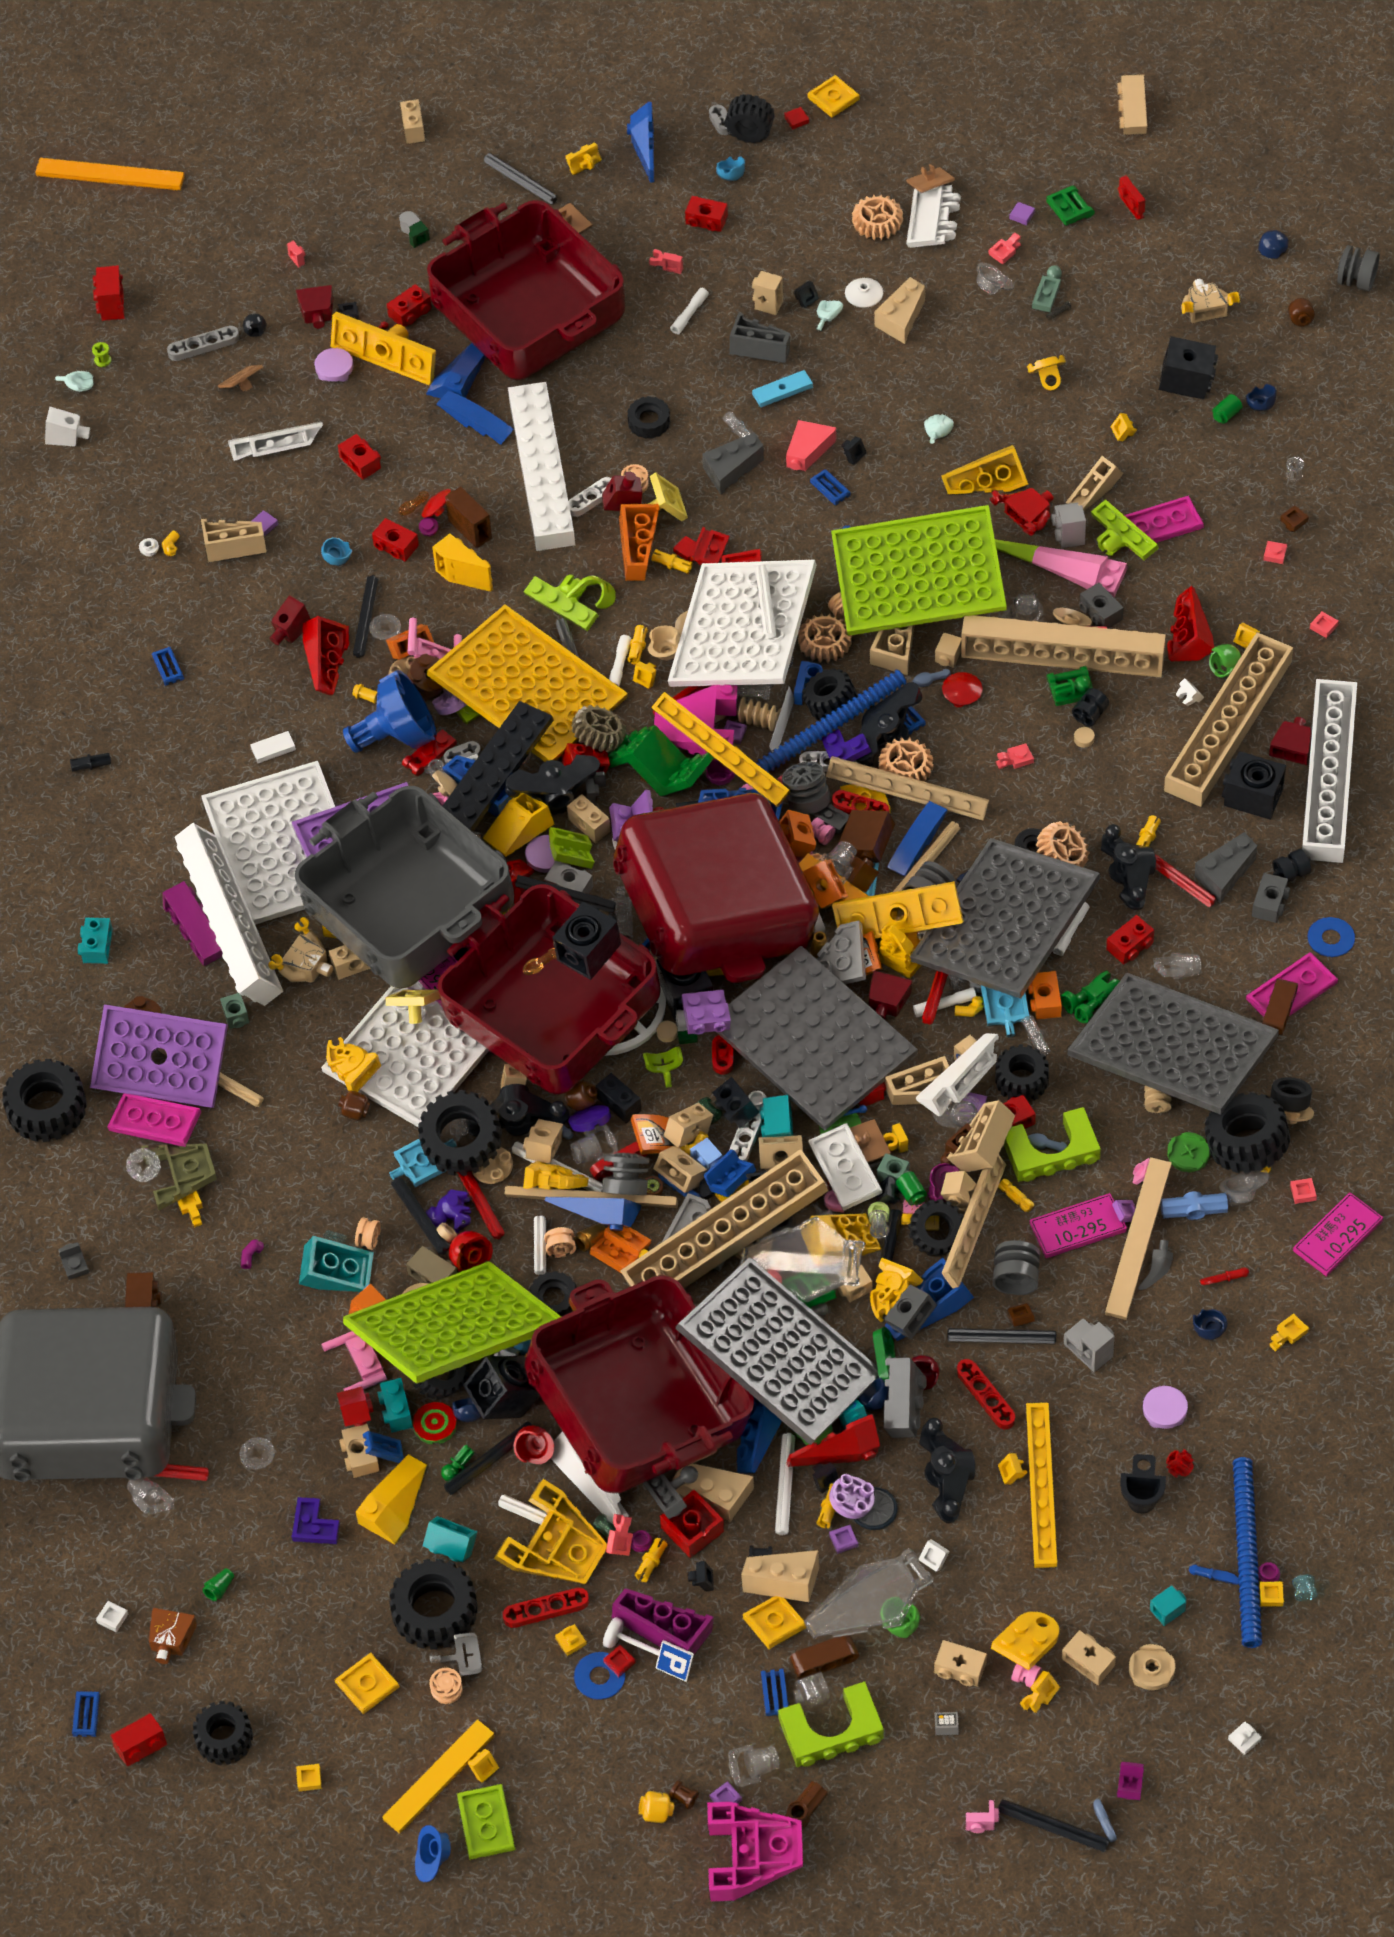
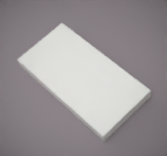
M847 1123L808 1140L843 1211L882 1193V1189Z

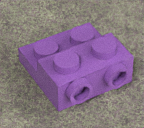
M724 990L682 994L681 999L688 1034L730 1030L731 1019Z

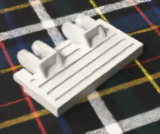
M941 185L923 193L914 188L907 236L908 247L945 244V241L955 239L956 233L954 231L957 228V224L955 221H948L949 213L959 210L961 196L959 193H952V185Z

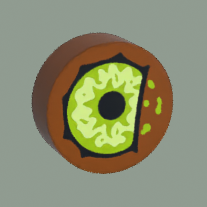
M655 1176L645 1178L648 1180L647 1195L660 1196L663 1192L662 1181Z

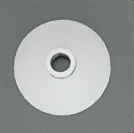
M859 278L847 285L845 296L850 304L860 308H867L880 302L883 297V289L873 279Z

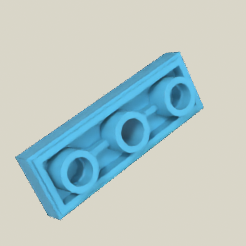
M805 370L756 388L752 390V395L761 408L813 388V383Z

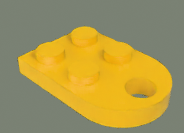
M1041 1612L1024 1613L1017 1617L992 1642L991 1649L1030 1670L1057 1643L1059 1626L1047 1614ZM1042 1623V1624H1045V1625H1047V1626H1046V1627H1041V1626H1039L1038 1624Z

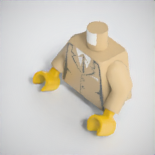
M1197 279L1193 282V287L1189 288L1188 295L1183 299L1181 304L1182 314L1190 312L1192 323L1227 316L1228 304L1231 306L1235 302L1240 303L1239 293L1231 292L1227 294L1222 289H1219L1215 283L1205 284L1202 279Z
M302 917L300 921L304 927L300 926L297 922L295 930L298 932L303 931L304 934H300L283 958L278 954H274L271 957L274 961L268 963L270 969H279L278 972L292 983L305 981L311 983L315 981L319 974L329 977L333 971V966L327 964V954L324 945L313 930L308 929V919Z

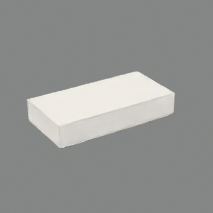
M288 731L250 744L258 763L296 750Z

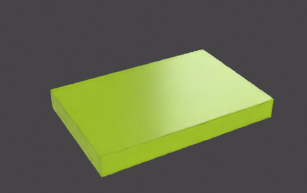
M502 1784L457 1793L469 1860L514 1851L515 1846Z

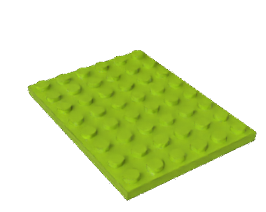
M989 505L831 531L848 636L1007 610Z
M488 1261L343 1316V1324L417 1384L530 1340L538 1327L561 1316Z

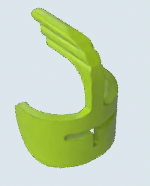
M588 576L575 585L566 594V598L580 594L587 586L599 584L602 588V594L595 606L605 609L615 602L616 594L609 582L596 576Z
M680 1046L658 1054L643 1053L646 1069L653 1073H663L666 1088L672 1087L671 1073L669 1071L676 1069L683 1062Z

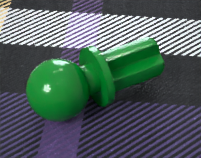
M1084 676L1076 678L1074 682L1072 679H1068L1067 683L1053 686L1055 696L1068 693L1075 695V690L1086 692L1090 687V681Z
M464 1445L454 1458H450L453 1463L445 1465L441 1470V1476L445 1481H449L457 1475L459 1468L465 1469L464 1465L474 1455L473 1449Z

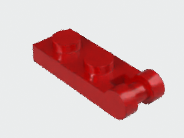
M443 729L434 736L435 740L420 747L412 755H408L403 759L402 765L407 769L410 768L415 776L421 775L439 760L447 750L457 745L456 739Z

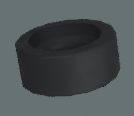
M1283 1077L1273 1082L1270 1098L1275 1099L1283 1107L1284 1111L1300 1112L1310 1106L1312 1088L1301 1079Z

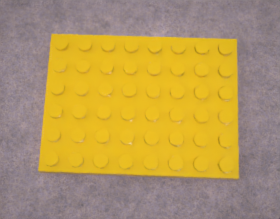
M506 604L427 670V676L498 728H500L519 701L552 715L554 721L531 751L544 762L558 760L563 755L567 743L576 744L579 741V738H575V733L572 732V720L579 709H582L583 706L588 707L592 705L595 707L598 705L600 708L605 707L606 710L613 711L628 695L623 689Z

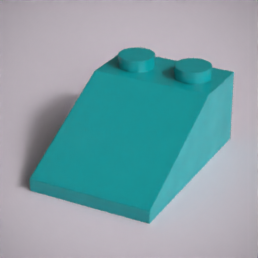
M312 1236L304 1245L299 1284L321 1290L361 1292L370 1284L374 1252Z

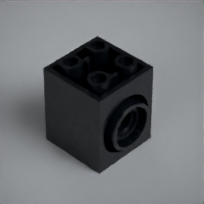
M1171 336L1163 360L1159 390L1204 399L1206 392L1210 393L1212 381L1210 380H1214L1216 369H1214L1218 360V354H1215L1216 346Z
M1239 751L1237 757L1231 760L1230 774L1226 773L1223 780V785L1225 786L1222 792L1224 806L1271 820L1284 789L1286 765Z
M585 902L581 903L552 937L557 961L590 980L621 945L617 920L612 915H606L596 906L588 905Z
M656 959L660 986L674 1021H676V1010H683L682 994L713 991V985L706 971L688 975H675L666 971L660 965L658 959Z
M486 1356L463 1386L483 1419L522 1418L540 1396L538 1391L532 1384H529L525 1370V1356Z

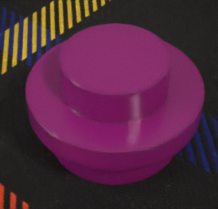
M424 518L419 523V530L424 536H433L438 531V522L434 518Z
M644 1530L634 1532L631 1548L636 1552L649 1550L652 1545L651 1536Z
M1267 1562L1258 1568L1259 1572L1257 1574L1259 1575L1260 1582H1277L1279 1580L1280 1570L1275 1564Z

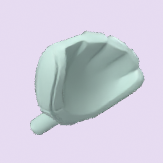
M822 300L819 303L817 315L821 321L817 330H822L825 321L829 322L837 317L843 309L842 302Z
M74 371L67 374L66 377L56 376V381H65V384L74 391H87L93 386V376L89 372Z
M937 414L925 420L924 426L928 436L931 438L930 443L933 444L935 439L945 437L950 433L954 426L952 419L946 415Z

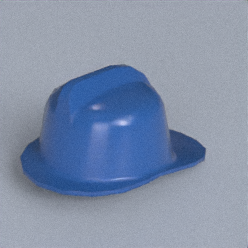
M432 1825L423 1827L418 1837L415 1871L416 1876L422 1882H430L434 1879L439 1866L449 1858L451 1853L448 1834L439 1832Z

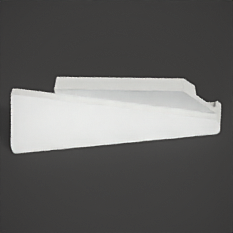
M322 422L228 440L233 460L235 461L251 454L253 457L308 446L312 443L323 424Z
M984 1034L916 1096V1100L937 1116L943 1115L951 1101L953 1103H960L996 1063L997 1054L993 1052L994 1042L999 1039L998 1034Z
M562 1431L553 1441L554 1453L551 1460L613 1525L614 1514L629 1517L619 1502L621 1498L618 1493L611 1494L601 1490L591 1476L585 1474L583 1463Z

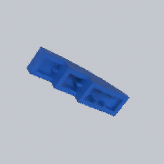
M450 390L437 403L440 408L467 428L470 425L482 436L487 434L500 445L514 430L483 407Z
M929 801L906 833L887 868L905 877L911 870L914 862L919 860L926 845L929 846L948 810Z

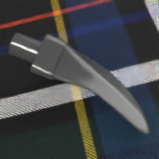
M1160 1240L1159 1250L1153 1249L1150 1273L1138 1286V1290L1147 1289L1169 1271L1173 1261V1253L1168 1251L1169 1241Z

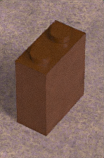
M462 487L451 491L445 496L448 521L476 549L492 539L489 514Z
M851 811L836 848L843 861L852 862L855 857H858L862 861L864 858H867L873 863H880L895 826L889 811Z

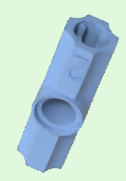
M1193 1191L1186 1193L1183 1197L1162 1199L1160 1203L1163 1219L1186 1216L1190 1220L1203 1218L1207 1214L1228 1213V1201L1225 1193L1202 1195L1200 1192Z

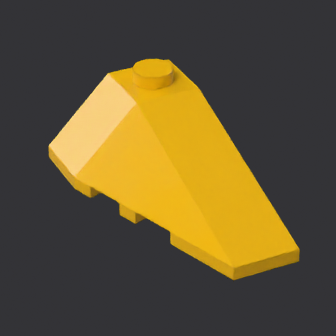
M1014 445L941 475L948 494H966L973 491H985L986 493L993 490L1007 492L1028 485Z
M408 1454L366 1497L357 1509L356 1517L358 1524L395 1545L408 1528L412 1509H414L417 1493L427 1465Z

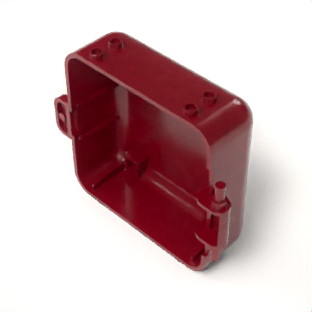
M537 200L528 201L517 207V211L500 221L498 214L508 209L504 202L495 208L491 207L489 209L486 207L455 226L452 234L442 239V242L445 246L462 240L464 243L448 253L443 252L430 261L427 267L430 297L433 305L505 376L513 380H524L618 322L625 312L624 282L619 267L616 264H611L564 220L559 210L553 209L547 203Z
M747 793L637 814L628 818L621 828L613 856L614 871L617 875H620L650 941L652 955L654 957L657 956L660 965L666 971L675 975H688L721 968L728 981L738 983L760 978L765 970L763 959L791 954L800 946L804 949L808 946L818 919L819 906L771 804L762 795Z
M539 884L527 889L520 896V900L504 916L500 913L501 908L510 900L506 894H503L495 903L485 904L479 910L482 916V925L463 941L454 943L447 950V953L450 956H454L461 948L468 946L471 949L454 966L451 965L440 976L437 987L445 1016L455 1028L465 1032L545 1091L552 1094H564L573 1089L616 1044H619L636 1027L638 1021L657 1003L661 987L656 962L650 951L642 944H635L621 933L620 947L591 980L557 961L552 937L580 905L573 901L566 891H559L550 885Z
M655 1276L617 1293H614L610 1285L604 1280L597 1279L575 1288L570 1293L569 1305L573 1312L543 1324L534 1331L525 1359V1370L529 1384L536 1388L580 1458L585 1474L590 1475L595 1484L607 1493L617 1494L624 1492L670 1470H679L715 1454L717 1449L739 1439L745 1430L754 1406L753 1395L675 1329L678 1323L696 1307L692 1296L686 1293L682 1285L674 1278Z

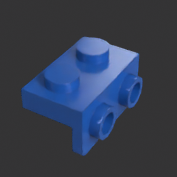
M731 1149L704 1174V1178L711 1192L729 1197L744 1181L748 1180L745 1174L754 1173L756 1168L753 1163L739 1159L736 1151Z

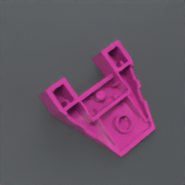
M713 685L677 700L679 704L734 746V730L714 729L715 715L736 716L738 685ZM655 712L654 725L677 748L686 749L688 753L693 755L695 753H708Z
M734 1802L707 1803L709 1836L732 1835L733 1867L709 1868V1893L711 1901H734L803 1867L801 1820L775 1813H764L752 1807L749 1809L738 1806V1803Z

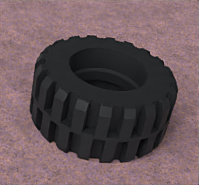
M40 1059L34 1060V1063H26L22 1065V1069H16L12 1073L13 1077L7 1079L2 1093L5 1112L9 1124L12 1125L14 1131L20 1133V1136L28 1139L30 1137L32 1141L37 1142L39 1139H43V1142H49L53 1138L56 1140L61 1139L62 1135H68L73 1132L72 1128H77L81 1123L80 1119H83L85 1116L87 1101L82 1082L77 1072H74L71 1066H65L64 1062L58 1060L53 1062L52 1059H45V1061H40ZM55 1091L63 1095L56 1105L48 1109L36 1110L26 1106L28 1101L40 1092Z
M459 1090V1093L456 1094L453 1091H449L445 1097H442V1095L437 1096L434 1104L430 1102L426 1106L428 1111L422 1112L420 1116L422 1122L418 1124L419 1140L428 1161L432 1165H436L439 1171L444 1172L447 1170L449 1175L454 1176L456 1172H460L461 1176H466L469 1171H473V1173L479 1172V1167L481 1166L486 1168L490 1164L489 1159H495L497 1156L496 1149H500L502 1143L500 1139L502 1137V1130L494 1107L489 1105L486 1098H479L478 1093L470 1092L469 1095L466 1093V1090ZM467 1118L479 1124V1135L471 1144L465 1147L454 1148L445 1145L441 1141L440 1135L442 1130L453 1120Z
M1253 1092L1246 1095L1240 1093L1238 1096L1233 1097L1221 1115L1211 1111L1206 1119V1127L1204 1128L1210 1154L1214 1161L1221 1165V1167L1227 1170L1232 1169L1236 1173H1240V1171L1251 1173V1171L1255 1170L1259 1172L1264 1167L1269 1168L1273 1166L1274 1162L1279 1161L1283 1157V1153H1286L1291 1138L1283 1107L1275 1099H1269L1267 1095H1257V1093ZM1247 1129H1261L1257 1133L1250 1136H1235L1239 1132Z
M424 1559V1563L421 1564L415 1562L411 1564V1569L405 1568L400 1573L401 1578L397 1577L393 1582L394 1588L390 1590L389 1603L394 1626L397 1627L401 1637L405 1636L406 1641L410 1644L417 1642V1647L424 1649L425 1646H430V1650H433L441 1645L444 1648L450 1647V1643L455 1642L454 1635L469 1633L471 1631L470 1625L475 1624L478 1605L473 1581L470 1576H466V1571L462 1567L456 1568V1564L448 1561L447 1564L444 1563L443 1559H436V1562ZM430 1591H442L455 1599L454 1604L446 1613L436 1617L422 1616L412 1608L415 1601L421 1595Z

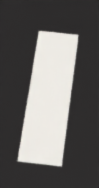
M788 687L769 745L772 752L773 749L779 748L778 746L781 743L794 703V695L790 687Z

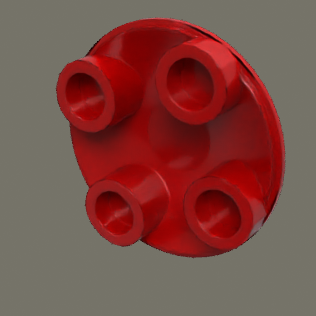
M442 490L430 498L422 511V517L428 518L434 514L436 516L441 515L445 510L443 507L446 504L445 496L451 490Z
M958 672L945 679L942 685V692L944 697L953 703L955 707H963L964 705L974 703L982 696V683L973 674Z

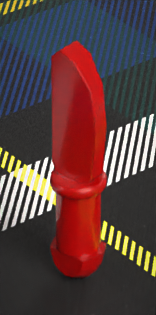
M1243 1267L1233 1271H1226L1223 1274L1200 1279L1201 1285H1208L1247 1277L1249 1269Z

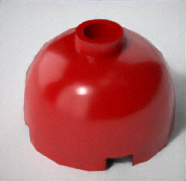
M464 1231L452 1240L448 1252L452 1264L459 1272L483 1264L486 1260L490 1261L493 1248L492 1243L484 1235L475 1231Z

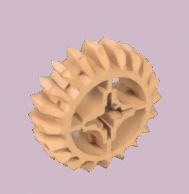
M873 194L872 198L866 196L865 200H860L859 204L855 205L852 212V223L856 231H859L860 236L865 235L866 239L870 236L873 240L876 237H880L882 240L884 236L889 239L890 234L895 235L896 231L900 230L903 223V211L899 203L895 202V199L890 200L889 196L883 198L882 195L875 197Z
M821 613L820 617L813 615L812 620L807 618L806 623H802L801 629L798 632V644L801 652H804L806 657L811 656L812 661L817 658L819 663L822 660H826L829 663L830 659L836 661L838 659L837 656L843 658L844 653H848L849 647L852 644V635H847L844 619L839 620L838 615L832 617L830 613L828 616H824ZM814 635V639L811 641L810 637ZM837 635L840 636L838 641L835 640Z
M901 737L900 741L893 739L892 744L887 742L885 748H882L878 767L880 770L925 782L933 770V757L930 755V749H926L925 743L919 745L918 739L913 742L910 737L908 740H904ZM897 756L894 762H890L893 757ZM920 763H921L922 765H921L918 769L915 770V767H917V764H920Z
M1059 821L1051 823L1042 829L1037 837L1036 846L1039 849L1036 853L1083 868L1089 860L1087 857L1090 852L1086 850L1089 845L1084 843L1085 838L1081 837V831H1076L1075 826L1070 827L1068 822L1062 823Z

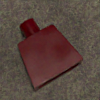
M332 285L296 290L298 305L306 324L313 323L314 328L320 329L324 327V321L332 320L334 301Z
M628 471L625 473V476L615 475L611 478L602 493L604 510L620 511L621 504L642 503L641 479L634 472Z
M290 595L287 597L271 621L275 632L269 639L274 644L279 645L284 639L293 643L303 633V623L311 619L305 604Z
M1295 717L1293 723L1284 721L1270 743L1269 756L1307 766L1311 728L1305 726L1306 720L1304 718Z
M873 971L869 993V1007L884 1020L887 1014L895 1017L898 1016L912 993V980Z

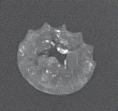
M382 614L376 616L370 622L369 630L373 638H378L381 642L401 633V623L393 615ZM382 627H385V628L389 627V631H387V630H383V631H382Z
M138 1148L128 1156L126 1168L133 1179L147 1182L158 1175L161 1168L160 1159L154 1151L148 1148ZM146 1157V1163L150 1167H146L143 1173H141V1165H138V1162H141Z
M261 1437L247 1440L240 1449L241 1463L247 1469L251 1468L255 1471L261 1468L266 1469L267 1465L272 1464L275 1456L273 1444ZM254 1449L261 1453L260 1460L256 1456L253 1457Z

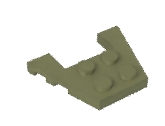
M186 1144V1147L159 1145V1148H149V1145L141 1146L145 1164L168 1160L174 1180V1186L153 1191L158 1210L164 1209L217 1180L207 1144Z

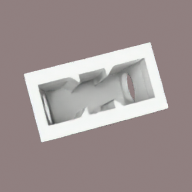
M49 407L46 419L45 444L76 446L78 437L89 439L90 428L80 426L79 415Z

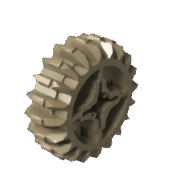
M592 705L588 707L583 706L582 709L576 712L572 720L574 737L579 738L580 743H585L586 747L590 746L593 750L598 749L600 752L602 750L606 752L610 750L615 751L622 744L626 736V725L623 724V720L618 718V714H613L612 710L608 711L605 707L600 708L598 705L595 707Z

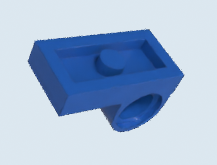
M801 661L794 689V704H803L802 692L805 688L804 685L816 673L823 672V668L819 664Z

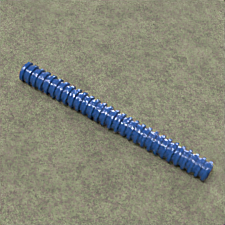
M896 669L894 674L890 673L889 677L885 676L883 681L879 680L878 684H873L874 687H868V691L864 690L863 694L859 693L857 698L853 697L852 701L848 700L847 704H842V707H838L837 711H832L831 715L827 714L826 718L822 717L820 722L816 721L815 725L812 724L810 728H805V732L801 731L800 735L794 736V739L790 738L789 742L785 741L783 746L779 745V748L773 749V752H769L768 756L764 755L762 760L758 759L756 764L768 773L769 771L773 772L775 767L779 768L780 764L784 765L786 760L790 761L791 757H796L795 754H801V750L805 751L806 747L810 748L812 743L816 744L817 740L821 741L823 736L827 737V734L833 733L832 730H837L838 726L842 727L843 723L847 724L849 719L853 720L854 716H859L860 712L864 713V709H870L869 706H874L875 702L879 703L881 698L884 700L886 695H891V692L894 693L897 688H901V685L907 684L904 675Z
M1239 1457L1233 1460V1477L1236 1504L1235 1520L1237 1523L1236 1539L1238 1542L1237 1559L1239 1561L1238 1578L1240 1580V1617L1242 1619L1241 1637L1243 1646L1255 1648L1262 1644V1628L1260 1626L1259 1575L1257 1574L1259 1571L1257 1568L1258 1552L1256 1548L1257 1533L1255 1529L1253 1461L1247 1457Z

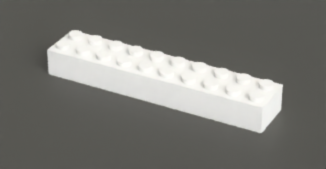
M546 382L508 387L510 408L536 551L575 545L574 529Z
M1316 679L1302 850L1307 857L1315 861L1343 863L1357 682Z
M192 823L175 836L178 844L177 849L184 858L183 863L189 870L190 880L197 889L196 895L202 901L203 911L209 918L210 928L215 932L216 942L221 947L222 957L230 968L229 973L235 980L237 992L242 996L249 997L253 1002H258L265 1006L280 995L283 989L275 970L268 967L270 962L269 956L218 836Z

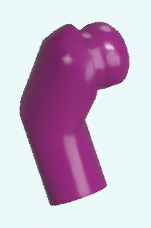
M257 1239L251 1240L242 1250V1269H250L252 1267V1255L255 1252L261 1253L263 1251V1242Z

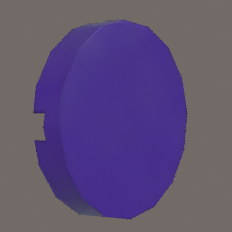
M596 1105L574 1113L568 1121L573 1131L586 1132L595 1129L594 1126L600 1124V1126L605 1125L610 1120L611 1114L607 1106Z

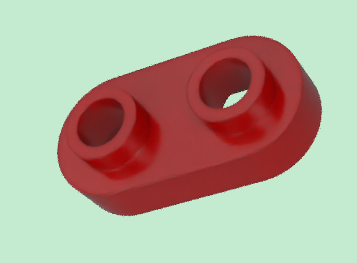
M718 1035L712 1041V1067L716 1073L724 1075L730 1073L733 1069V1047Z

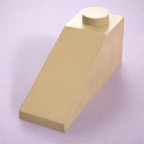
M1101 456L1066 503L1078 502V505H1082L1083 511H1085L1112 489L1123 475V472L1105 457Z

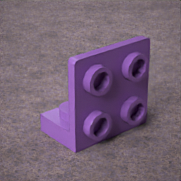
M645 790L631 807L612 803L609 807L614 841L618 842L621 828L628 818L653 811V800L650 790Z

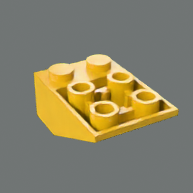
M448 534L432 547L435 570L447 581L490 592L493 590L490 564L478 557L473 549H468L459 538Z
M521 793L518 797L508 801L484 835L483 840L507 857L554 825L548 805L525 793Z
M866 1213L811 1216L801 1230L815 1266H832L881 1250Z

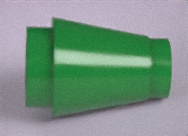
M224 1568L223 1571L204 1583V1588L202 1589L204 1595L211 1601L221 1599L234 1579V1574L229 1569Z

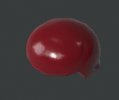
M926 1355L914 1356L912 1358L913 1362L926 1376L927 1385L923 1390L932 1389L940 1375L937 1361Z

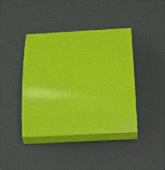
M550 827L549 842L554 861L592 869L595 862L590 854L592 843L588 835Z

